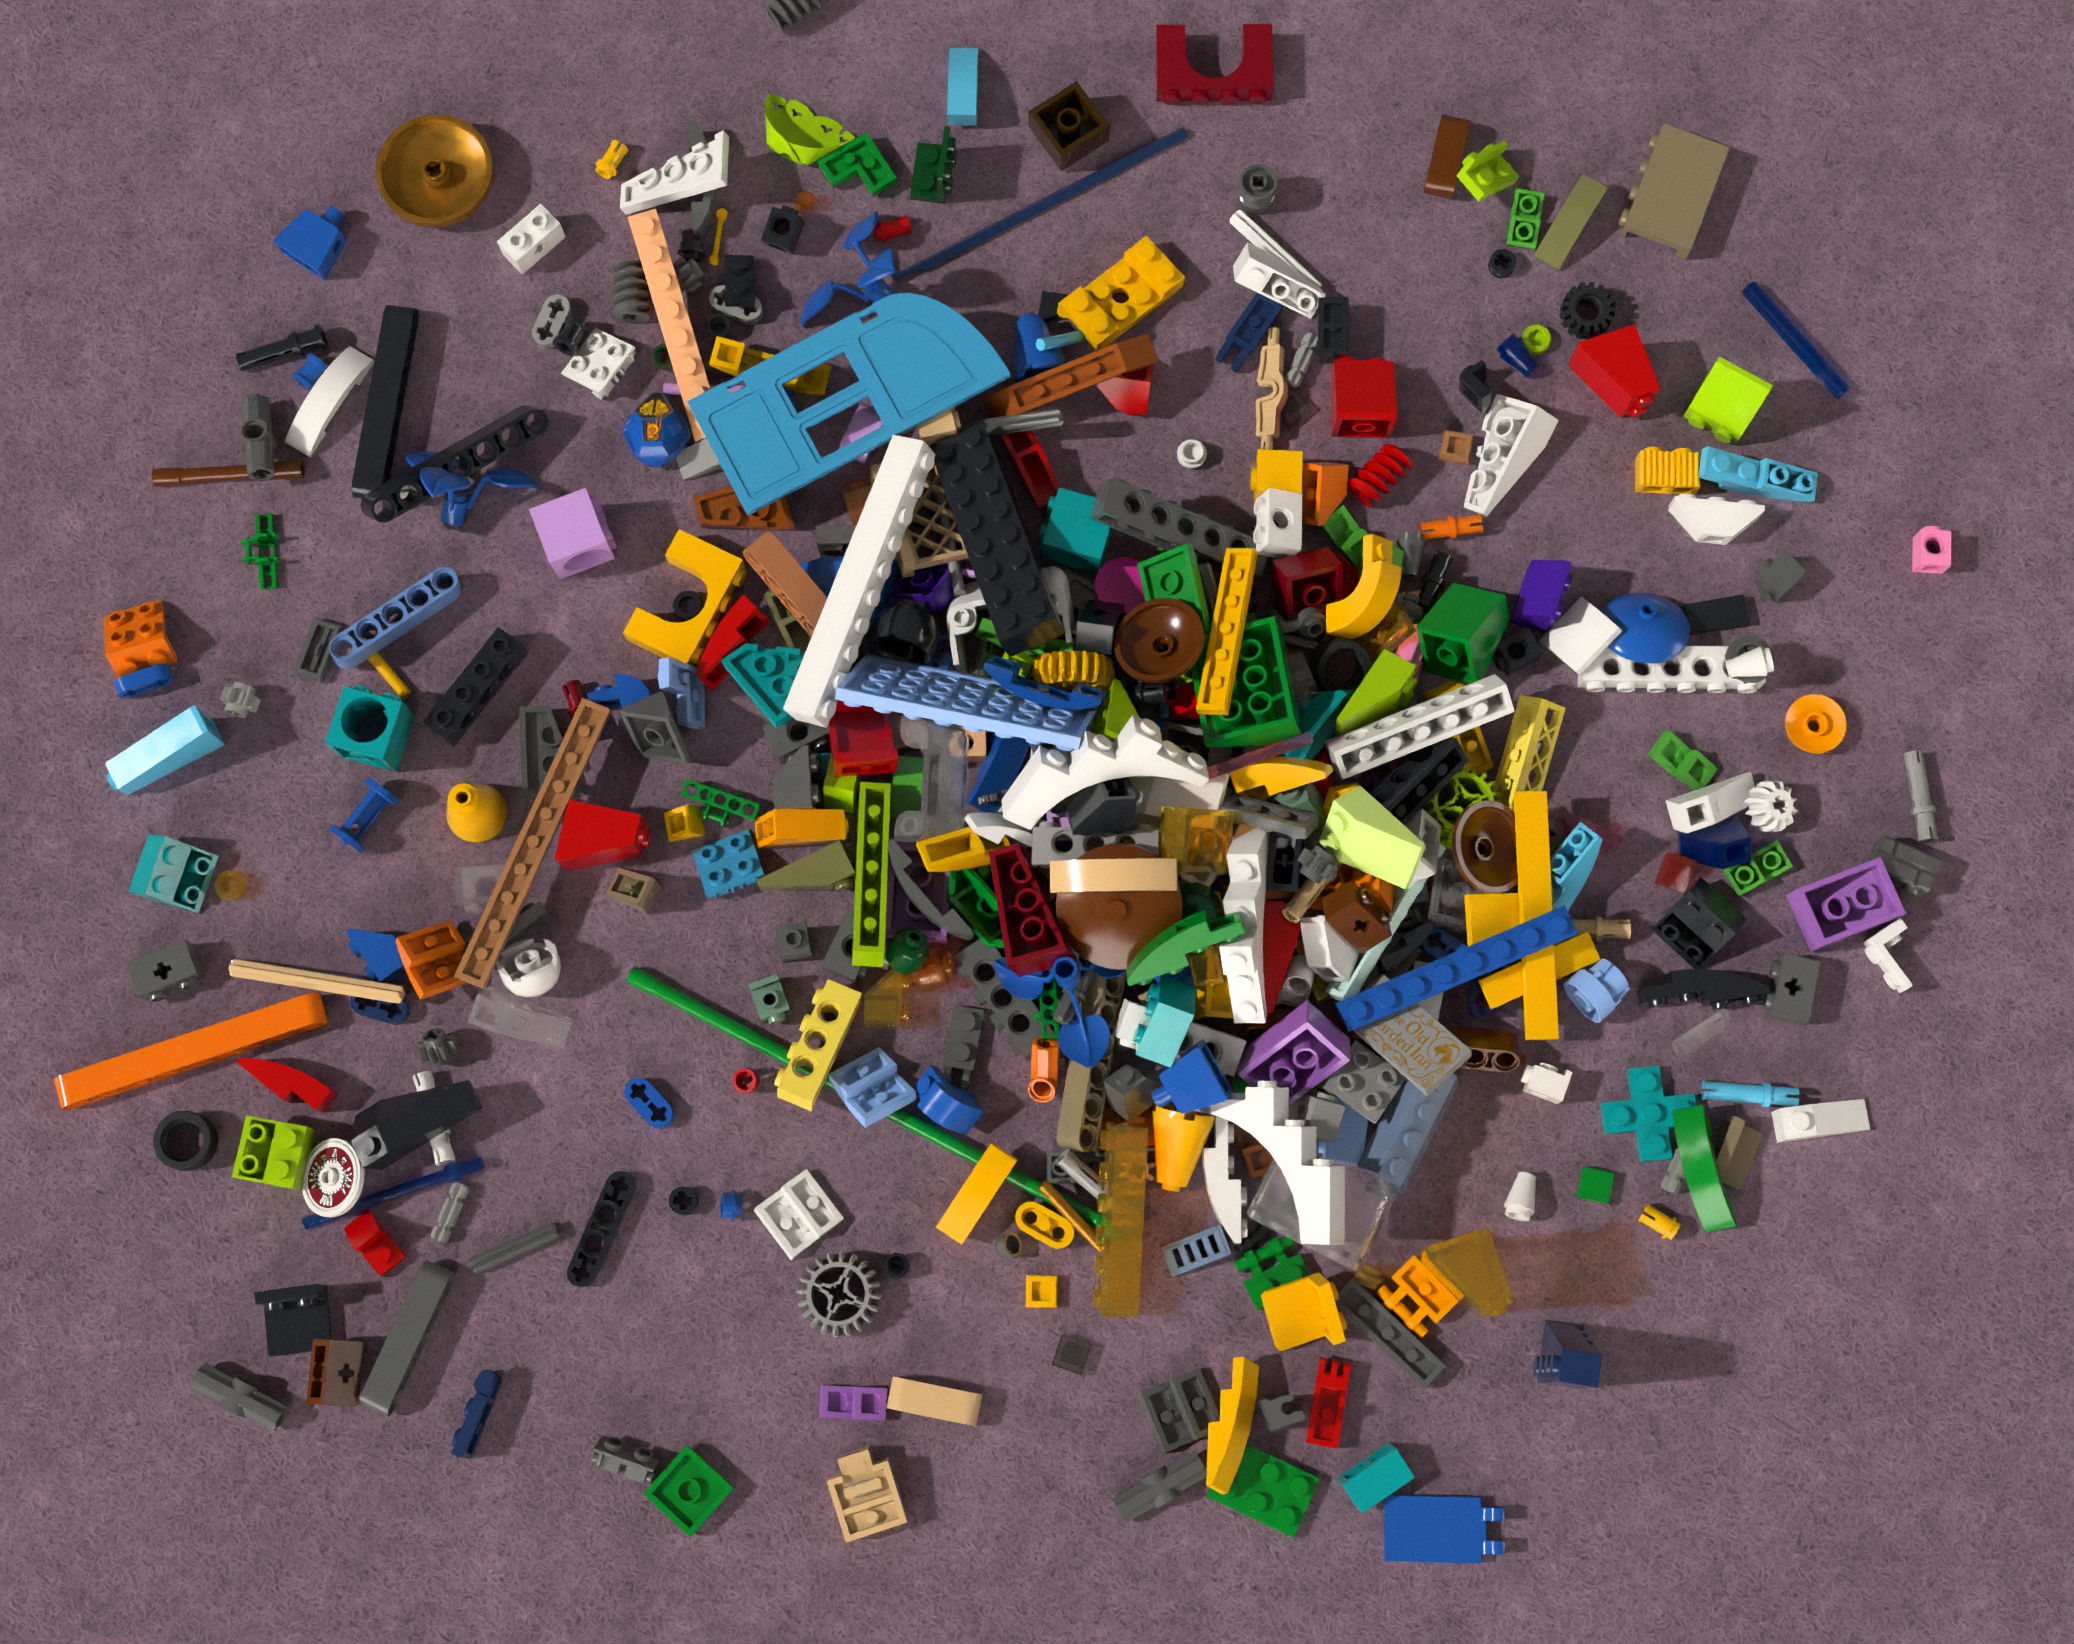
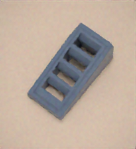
M1221 1225L1161 1247L1171 1277L1231 1255ZM1211 1235H1214L1220 1251L1214 1254L1208 1239ZM1202 1240L1208 1257L1202 1259L1196 1241ZM1190 1244L1196 1260L1190 1263L1184 1247ZM1177 1248L1184 1264L1180 1268H1178L1172 1250Z

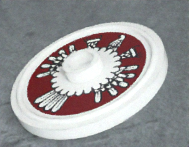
M338 1138L327 1139L319 1143L308 1156L302 1192L309 1208L320 1216L337 1217L343 1215L354 1206L361 1194L365 1170L351 1142Z

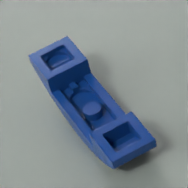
M992 655L984 664L986 672L1004 688L1019 697L1043 706L1058 709H1086L1100 706L1107 698L1108 691L1083 683H1078L1072 692L1019 676L1020 663Z

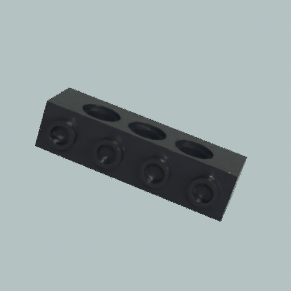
M498 627L428 714L423 723L432 732L454 747L526 657L528 652L525 647Z
M1449 737L1411 752L1370 795L1405 825L1469 762V759L1457 738Z

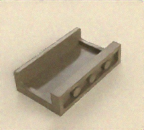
M1663 123L1660 132H1653L1647 149L1652 150L1649 158H1643L1637 174L1642 175L1639 184L1634 182L1628 199L1633 202L1630 209L1624 208L1618 225L1623 226L1619 236L1626 237L1627 233L1631 232L1677 249L1675 257L1686 260L1693 247L1730 147Z

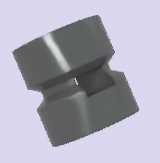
M1258 163L1248 166L1241 173L1237 200L1238 205L1246 213L1261 215L1269 211L1273 206L1278 181L1272 168Z

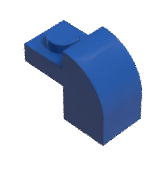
M628 674L614 675L617 685L615 687H612V685H602L596 687L594 692L587 693L588 700L607 708L620 705L624 707L651 696L641 680Z
M929 1065L913 1088L921 1100L917 1105L921 1111L934 1122L949 1130L967 1135L983 1113V1109L969 1091L952 1087L939 1067Z

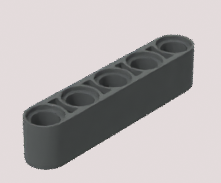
M428 1260L423 1262L359 1399L360 1405L387 1417L393 1413L455 1280V1272Z

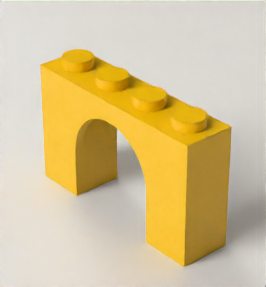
M679 529L665 556L669 564L700 578L706 584L708 595L705 606L694 618L679 623L665 621L636 607L623 634L627 641L662 658L670 657L694 666V664L699 665L705 651L703 647L707 639L712 637L719 625L717 621L721 613H727L733 602L731 594L736 586L741 587L746 578L747 571H745L746 567L743 559Z

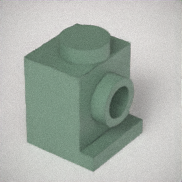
M777 974L748 984L760 1020L763 1023L767 1021L769 1025L780 1023L787 1019L786 1014L792 1013L781 980ZM768 995L775 996L776 1001L773 1005L765 1004V998Z

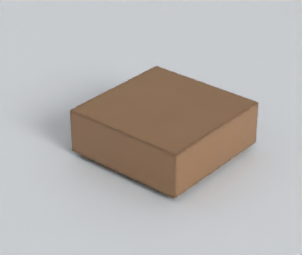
M1445 429L1438 460L1468 466L1474 435Z

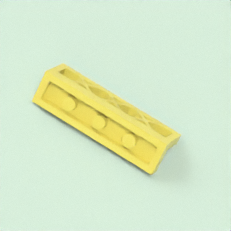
M1519 696L1496 776V785L1492 792H1501V797L1496 801L1506 805L1514 813V792L1542 791L1565 712V707L1543 698ZM1549 709L1553 711L1550 724L1546 725L1545 717ZM1542 739L1544 746L1542 753L1538 755L1537 745ZM1534 769V781L1530 784L1528 780L1529 773Z

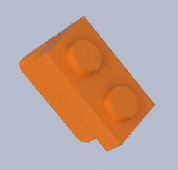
M162 601L146 602L136 607L112 612L104 617L105 656L118 678L157 664L173 665L177 663V654L166 635L165 610Z

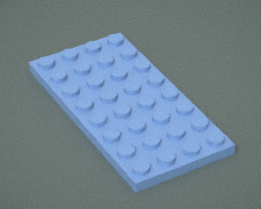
M866 654L836 687L835 694L836 700L844 701L845 705L851 707L865 705L874 707V710L880 713H891L892 711L903 713L909 719L928 718L933 719L936 724L950 726L952 724L965 726L966 730L972 732L991 731L1001 738H1013V736L1025 738V741L1030 744H1054L1058 749L1064 751L1079 750L1084 732L1086 730L1090 731L1099 715L1101 705L1086 709L1047 707L1015 695L994 679L872 654Z

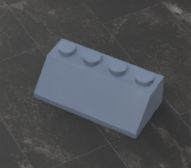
M1452 1073L1428 1096L1406 1078L1384 1112L1357 1167L1397 1193L1404 1195L1460 1086L1458 1077Z

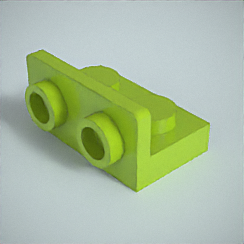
M1505 140L1496 145L1490 143L1481 152L1476 153L1474 151L1462 161L1463 168L1456 176L1478 202L1513 185L1520 177L1501 156L1509 146Z

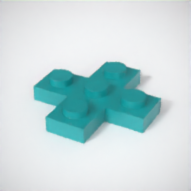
M1660 1066L1627 1069L1631 1100L1600 1104L1604 1135L1635 1132L1639 1163L1671 1160L1673 1157L1668 1128H1674L1672 1111L1695 1106V1093L1664 1096Z

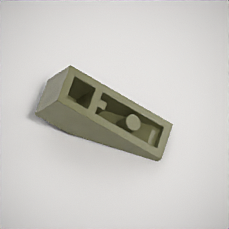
M838 840L756 880L761 891H831L836 889L839 892L853 885L852 880L855 879L856 874Z

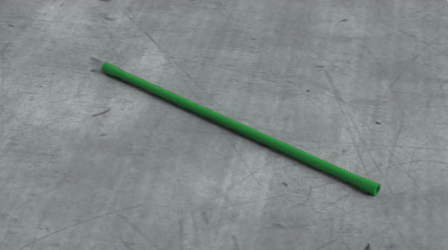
M636 966L630 971L626 980L627 983L650 995L659 997L788 1066L791 1060L787 1058L788 1048L661 982L659 978ZM807 1066L797 1068L798 1072L806 1076L813 1072ZM827 1076L824 1085L836 1091L829 1080V1076ZM902 1108L885 1117L974 1165H977L985 1153ZM1012 1168L1005 1179L1006 1182L1054 1206L1038 1189L1042 1182ZM1059 1192L1094 1230L1116 1242L1119 1241L1126 1227L1125 1224Z

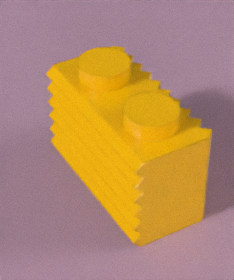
M1660 447L1644 448L1635 458V492L1695 495L1700 488V478H1698L1700 453H1693L1689 448H1677L1672 452H1664Z

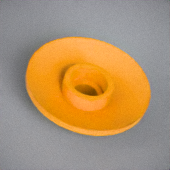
M1809 694L1800 697L1789 707L1786 713L1785 729L1787 735L1796 747L1812 754L1829 752L1840 744L1846 733L1847 723L1843 710L1834 700L1827 696ZM1815 722L1818 726V730L1811 731L1808 727V723Z

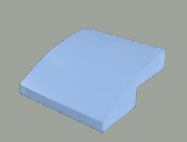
M880 1047L828 1074L829 1080L840 1098L865 1128L916 1100V1091L897 1074V1064Z

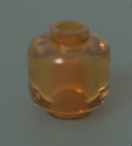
M940 948L930 950L923 967L918 972L909 974L911 983L913 985L917 984L924 992L949 986L952 982V977L956 976L954 960L950 953H945Z

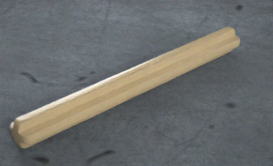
M233 959L228 968L232 977L396 1004L402 1003L405 997V989L402 985L241 959Z

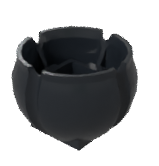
M891 598L890 604L886 605L874 618L871 627L870 644L874 646V650L883 657L906 662L911 660L912 663L925 665L930 661L937 650L940 640L938 622L924 601Z

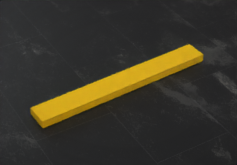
M1547 791L1514 792L1520 924L1553 911ZM1553 944L1521 958L1525 1040L1559 1039L1555 948Z

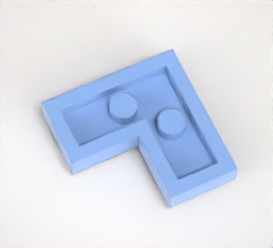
M670 657L659 659V689L677 694L676 715L678 724L691 729L705 728V684L696 676L698 667Z

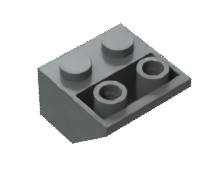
M802 745L774 776L775 809H818V807L823 806L822 788H819L815 778L822 775L821 760L817 758V753H813L808 745Z

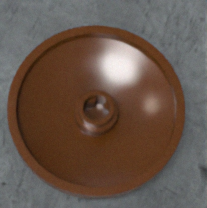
M1109 843L1090 849L1076 860L1160 857L1152 851L1135 844ZM1178 880L1177 891L1057 893L1056 897L1057 920L1068 944L1087 961L1109 969H1126L1146 944L1173 924L1181 921L1183 913V898Z

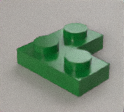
M867 132L817 161L818 167L833 189L856 175L860 177L872 197L897 183V177Z

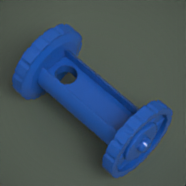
M369 777L364 782L370 790L341 828L333 824L328 828L341 838V843L344 845L348 843L360 853L365 848L359 840L388 802L396 806L401 802L388 791V787L379 785ZM353 824L358 825V830L355 833L350 832V827Z

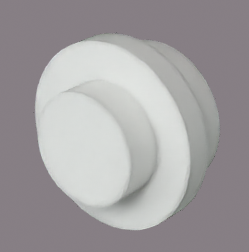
M1186 440L1178 447L1177 459L1185 468L1196 469L1202 466L1206 460V448L1197 440Z

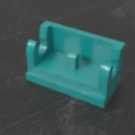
M1389 1442L1337 1477L1353 1504L1357 1506L1362 1514L1415 1478L1398 1450Z

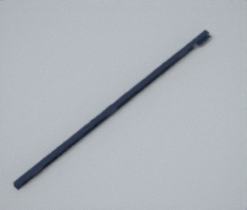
M1182 127L894 274L895 278L899 280L921 268L924 272L1188 137L1185 129Z

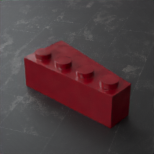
M1018 843L988 851L1007 966L1018 977L1051 969L1054 962L1061 957H1069L1077 962L1078 960L1072 947L1061 932L1057 915L1035 868H1032L1031 859Z

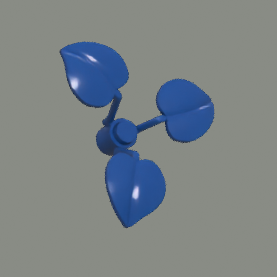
M874 211L867 218L860 221L849 232L843 244L846 250L854 246L868 267L856 283V286L859 289H864L865 292L861 293L840 283L834 284L832 280L825 282L811 294L803 308L801 324L804 328L806 322L830 302L837 290H842L859 297L865 303L869 300L874 303L889 295L897 294L883 278L896 273L894 251L891 248H887L870 262L861 248L862 240L870 235L878 219L877 211Z
M423 451L407 454L406 461L414 467L439 452ZM454 459L451 464L453 470L457 468V463ZM426 467L420 470L421 482L432 498L444 493L441 521L454 526L464 524L467 508H473L475 499L487 482L500 487H527L537 490L539 487L533 479L519 470L510 467H491L486 470L487 475L481 478L471 497L467 499L464 492L458 491L470 487L471 482L467 477L436 467Z
M1006 957L995 960L994 967L1000 982L1010 994L1019 999L1032 1000L1038 998L1043 993L1044 983H1050L1055 977L1060 987L1068 989L1078 1016V1020H1071L1069 1025L1063 1024L1058 1033V1044L1061 1051L1067 1058L1086 1068L1095 1066L1104 1057L1110 1043L1109 1027L1100 1015L1094 1014L1084 1018L1074 987L1081 980L1080 970L1090 971L1094 968L1100 977L1109 979L1121 976L1126 972V969L1104 968L1087 961L1083 957L1082 959L1088 965L1082 964L1081 961L1075 962L1069 957H1061L1054 962L1051 969L1018 977L1007 966Z

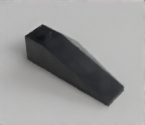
M468 1080L379 1100L355 1115L351 1142L363 1168L384 1170L482 1109V1106L471 1082Z

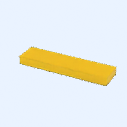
M1588 931L1554 946L1556 980L1601 960ZM1522 961L1478 980L1490 1009L1523 995Z

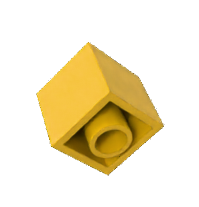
M1258 449L1255 467H1251L1250 491H1254V504L1256 499L1269 488L1302 494L1303 451Z

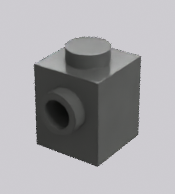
M1784 551L1774 562L1769 558L1757 569L1760 575L1754 583L1757 585V590L1761 596L1767 600L1771 599L1776 603L1807 573V570L1787 551Z

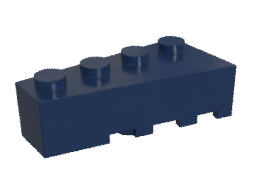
M1545 1320L1541 1355L1535 1357L1533 1375H1538L1537 1383L1572 1389L1598 1388L1602 1354L1596 1345H1593V1340L1588 1338V1333L1584 1331L1583 1326Z

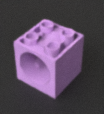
M586 488L529 509L548 561L559 580L615 559L612 549L617 548V545L606 523L607 520L596 495L590 497Z

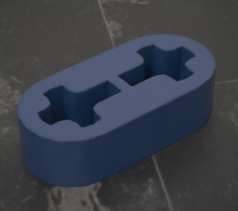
M351 996L350 999L351 1008L354 1012L391 1025L404 1023L410 1014L409 1005L405 1000L398 1004V1007L402 1009V1013L400 1015L395 1014L394 1018L391 1019V1014L383 1010L384 1005L394 1007L396 1003L372 1000L377 1003L376 1008L366 1006L362 1010V1005L358 1003L360 997Z

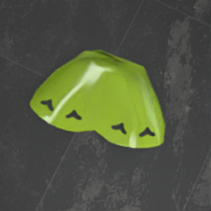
M768 94L764 101L766 143L771 150L795 163L808 166L855 139L849 131H845L841 135L838 134L843 129L838 122L829 117L814 116L808 107L801 102L790 100L786 104L785 98ZM772 102L776 103V105H782L783 108L776 110ZM792 109H795L796 113H801L802 116L793 117ZM824 125L827 129H832V131L824 133L821 126ZM840 137H843L844 140H847L839 143Z

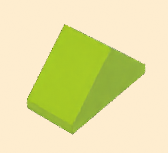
M832 752L823 785L824 808L844 809V812L854 813L860 775L835 777Z

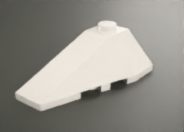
M1497 394L1491 409H1489L1483 421L1482 430L1486 432L1484 445L1477 447L1476 456L1481 458L1478 470L1471 474L1464 508L1488 516L1546 447L1559 420L1539 406Z

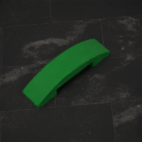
M1704 1104L1673 1110L1674 1129L1684 1174L1705 1232L1736 1227L1737 1221L1730 1196L1725 1193L1710 1139L1712 1131Z

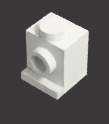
M1540 1063L1539 1066L1526 1064L1520 1082L1525 1083L1522 1091L1559 1104L1564 1099L1573 1072L1566 1070L1559 1074L1557 1073L1558 1068L1546 1063Z

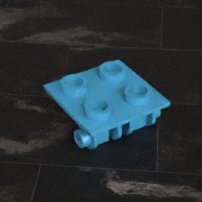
M749 829L691 850L708 899L711 897L717 899L718 896L729 893L728 889H731L732 893H734V887L740 886L742 890L744 889L743 884H746V886L756 883V880L765 876Z

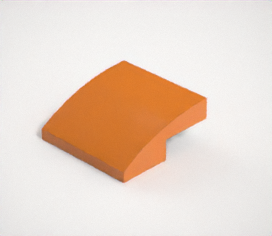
M451 920L397 937L396 944L401 960L420 1000L468 984L454 977L464 955L462 950L465 942Z

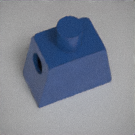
M331 205L322 217L311 210H304L273 242L281 253L325 281L346 243L345 237L337 228L345 216Z
M1202 1039L1175 1059L1171 1068L1166 1066L1162 1070L1159 1077L1163 1085L1151 1091V1095L1159 1108L1173 1102L1178 1112L1184 1114L1228 1100L1233 1090L1204 1039Z

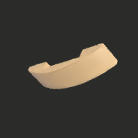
M1136 858L1050 861V893L1177 891V859Z

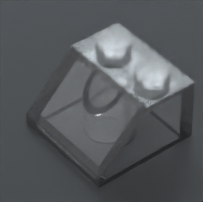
M1438 857L1428 919L1439 928L1466 934L1464 895L1489 893L1481 892L1468 884L1460 874L1455 861Z

